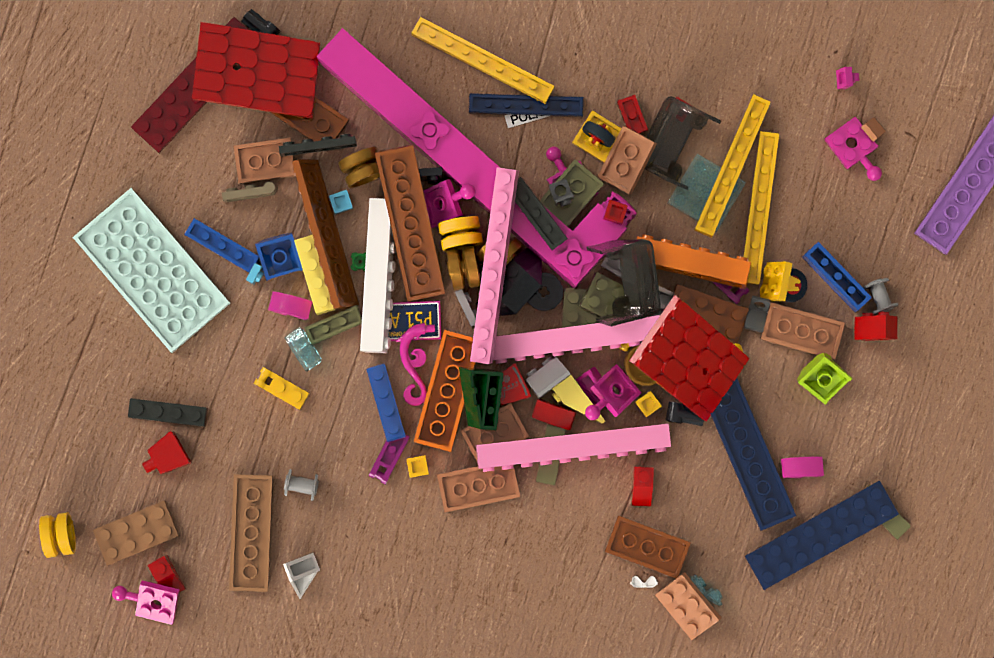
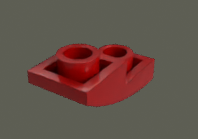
M537 399L532 417L545 423L571 430L577 412L561 405H554L543 399Z

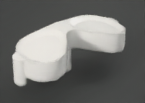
M634 576L630 584L636 588H653L658 582L654 576H650L644 583L638 576Z

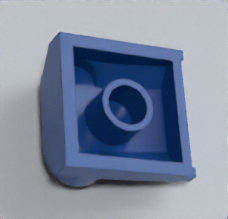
M293 233L281 234L255 243L266 281L303 270Z

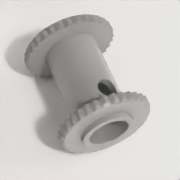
M888 278L874 280L863 287L865 290L870 289L877 307V310L872 312L874 315L878 314V312L891 311L898 306V303H891L884 283L889 281Z
M290 469L285 479L284 495L287 496L288 491H295L311 495V501H313L318 489V474L315 475L314 480L295 477L291 475L292 470Z

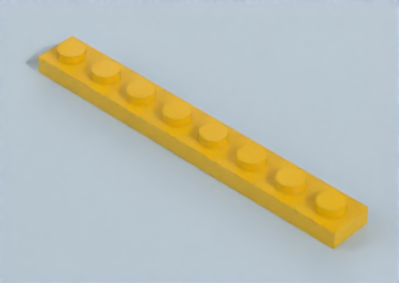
M422 17L419 18L411 33L412 36L546 104L554 90V85Z
M753 94L694 229L695 231L710 238L713 237L771 103L770 101Z
M763 131L759 133L743 257L748 258V262H751L748 284H760L779 140L778 133Z

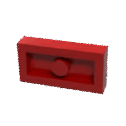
M632 95L618 100L617 104L625 126L639 134L648 131L636 96Z

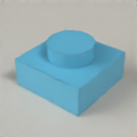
M347 190L329 195L335 215L353 209Z
M255 263L246 280L253 285L256 282L259 283L264 275L262 266Z

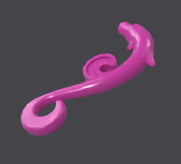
M416 324L396 339V342H401L400 357L405 369L421 388V395L417 398L411 395L412 389L415 388L414 384L409 385L405 389L403 394L404 400L412 406L421 405L426 398V386L414 368L421 367L425 363L426 354L422 349L416 348L411 352L412 355L416 356V359L411 360L409 357V345L415 337L418 340L421 335H425L427 332H435V324Z

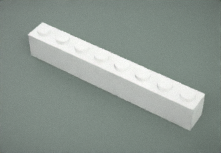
M369 198L360 351L365 353H388V349L391 346V339L388 336L389 330L392 327L390 311L393 309L391 291L394 290L392 272H395L393 254L396 253V246L386 201L383 198Z

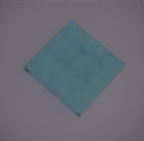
M696 154L669 199L668 204L698 221L721 167ZM737 179L715 232L720 228L745 186V181Z

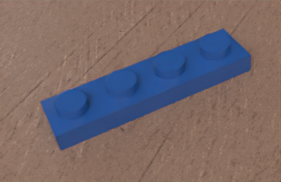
M195 218L184 234L250 273L254 264H257L260 259L258 255Z
M385 363L367 368L387 442L406 437Z

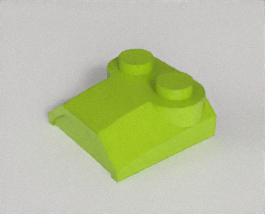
M827 353L818 354L802 369L797 378L800 385L825 405L842 387L852 380V377L835 363Z

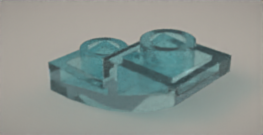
M301 327L284 337L305 371H309L322 362L315 346L310 343Z
M694 574L689 577L706 599L718 606L722 605L721 600L723 597L718 589L714 590L713 587L705 590L704 587L707 585L701 576L697 577Z

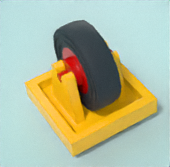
M592 110L572 144L605 163L622 128Z
M786 261L766 263L763 270V284L760 287L761 298L785 302H796L803 298L807 291V280L802 271L792 268V263Z

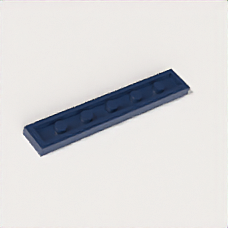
M470 93L469 113L583 117L584 97L550 96L546 104L528 95Z

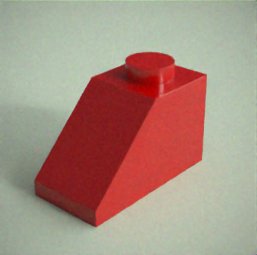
M633 467L632 506H651L654 468Z
M168 555L147 565L157 584L179 589V593L186 589Z

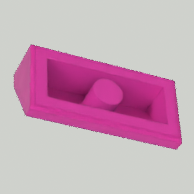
M596 367L589 369L576 379L593 405L597 404L600 399L590 388L602 377Z

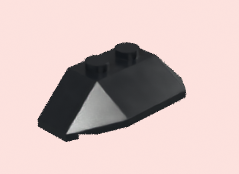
M529 248L520 252L506 265L499 316L516 315L542 287V260Z

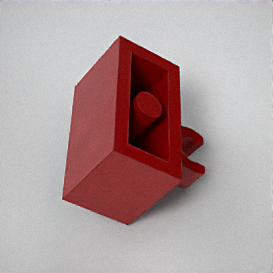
M878 312L877 316H874V313H862L861 317H855L854 340H896L898 316H891L890 312Z

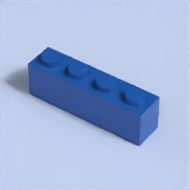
M819 242L802 256L810 267L854 312H857L872 298Z

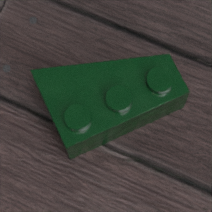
M459 367L468 426L483 430H497L504 373L491 369Z

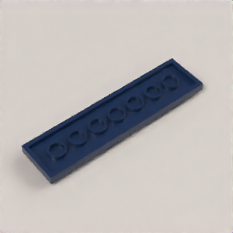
M736 378L714 412L711 413V417L760 531L791 519L796 514L740 383Z
M877 481L745 555V558L763 590L894 518L899 513L881 482Z

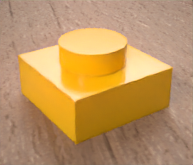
M651 391L635 402L646 418L662 407Z
M426 455L406 459L410 478L429 474Z

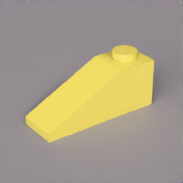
M572 375L552 388L554 393L551 395L558 404L562 402L563 405L585 415L586 408L589 405H593ZM601 414L598 419L594 420L600 424L605 422Z

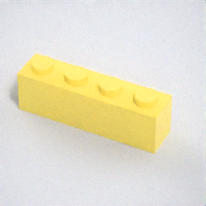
M313 235L294 240L316 314L321 315L335 311L336 309L333 308L330 302L329 290L324 281L323 269L319 264V255L314 246Z

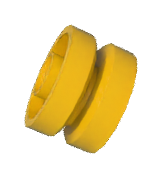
M479 216L458 217L438 223L439 234L447 236L441 240L443 251L452 248L462 250L463 246L473 245V247L483 244L482 233L472 232L480 228Z
M59 513L56 520L52 515L40 516L39 534L45 557H57L60 551L63 555L75 554L76 536L70 513Z

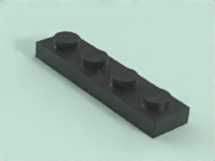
M351 134L340 135V138L332 139L331 136L322 137L321 141L314 142L313 139H305L299 144L284 142L283 146H279V153L281 157L336 150L357 147L355 136H351Z
M518 178L515 202L553 251L568 238L523 178Z
M130 398L128 418L205 427L207 407Z

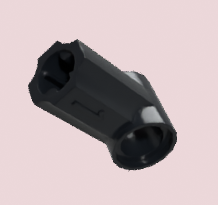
M252 9L241 20L244 25L256 32L275 35L281 32L274 24L263 19Z
M676 402L668 403L665 421L703 426L704 420L685 405Z

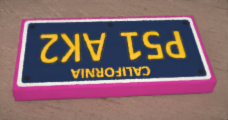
M440 301L393 303V309L390 311L392 327L389 330L388 336L391 341H396L410 327L420 323H425V325L435 324V332H427L425 335H421L418 340H441Z

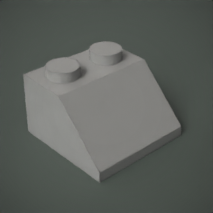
M550 356L542 362V368L538 371L534 368L526 374L528 378L525 381L539 399L570 376V372L557 357L552 359Z

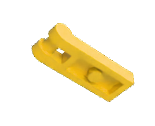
M262 367L260 371L262 373L258 379H255L254 384L301 410L310 393ZM268 376L273 379L270 385L265 384Z

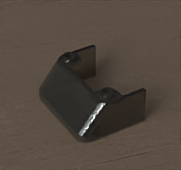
M672 96L667 97L646 136L648 139L656 142L657 145L645 170L688 190L689 186L678 181L682 175V167L676 162L693 128L701 130L706 126L708 119L719 124L721 120Z
M645 239L612 240L586 247L587 251L605 254L611 260L620 259L624 296H620L613 301V314L596 318L598 323L612 327L654 316L660 311L661 302L654 247L650 241Z

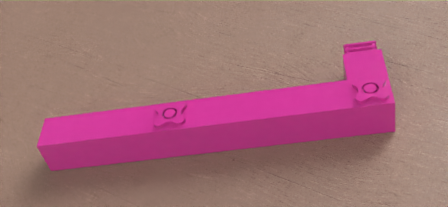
M342 28L317 55L319 63L411 145L413 144L414 148L436 167H442V172L458 187L461 188L464 184L473 185L475 195L472 199L490 214L497 167H500ZM612 191L605 202L603 201L601 205L597 203L572 231L545 207L568 238L552 251L515 202L511 233L575 289L627 230V224L631 222L632 218H635L637 213L624 198ZM609 200L628 205L622 225L603 219Z

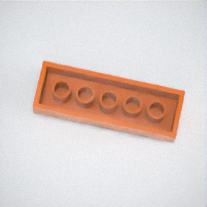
M649 235L637 236L632 256L633 262L637 265L746 289L751 270V262H748V258L737 256L735 259L729 257V254L724 252L713 254L710 253L709 249L702 247L696 250L692 249L691 245L680 243V246L672 244L673 241L667 239L656 241L653 239L654 237Z
M444 330L414 443L452 453L465 405L459 367L475 368L476 362L470 361L473 337Z

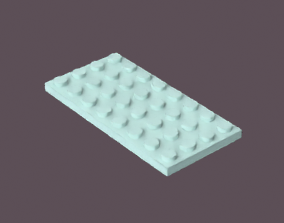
M132 188L126 191L73 237L171 353L176 351L230 304Z

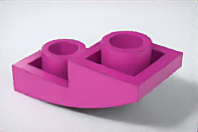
M273 291L268 310L285 316L290 315L308 320L312 301Z
M822 457L781 459L783 478L824 476Z

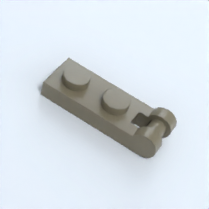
M266 182L262 187L248 185L243 190L228 188L226 192L222 193V198L226 203L272 196L276 194L277 188L272 182Z

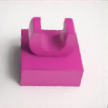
M843 67L836 70L837 89L849 88L853 86L855 81H860L859 73H852V67Z

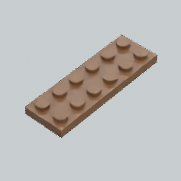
M234 474L229 591L269 592L273 476Z

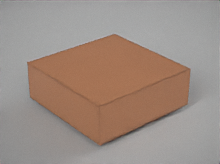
M874 117L861 127L873 142L886 132Z

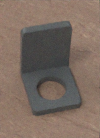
M566 179L549 185L556 206L561 205L563 207L572 203L571 200H574V194H572ZM562 185L566 188L564 196L556 195L555 188Z
M752 296L745 329L763 332L771 300ZM755 302H762L765 306H758Z

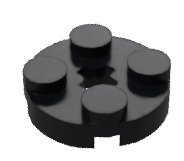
M542 273V287L540 290L543 287H547V291H550V294L541 297V293L537 291L528 301V304L538 311H549L555 309L561 302L563 287L556 276L550 273Z

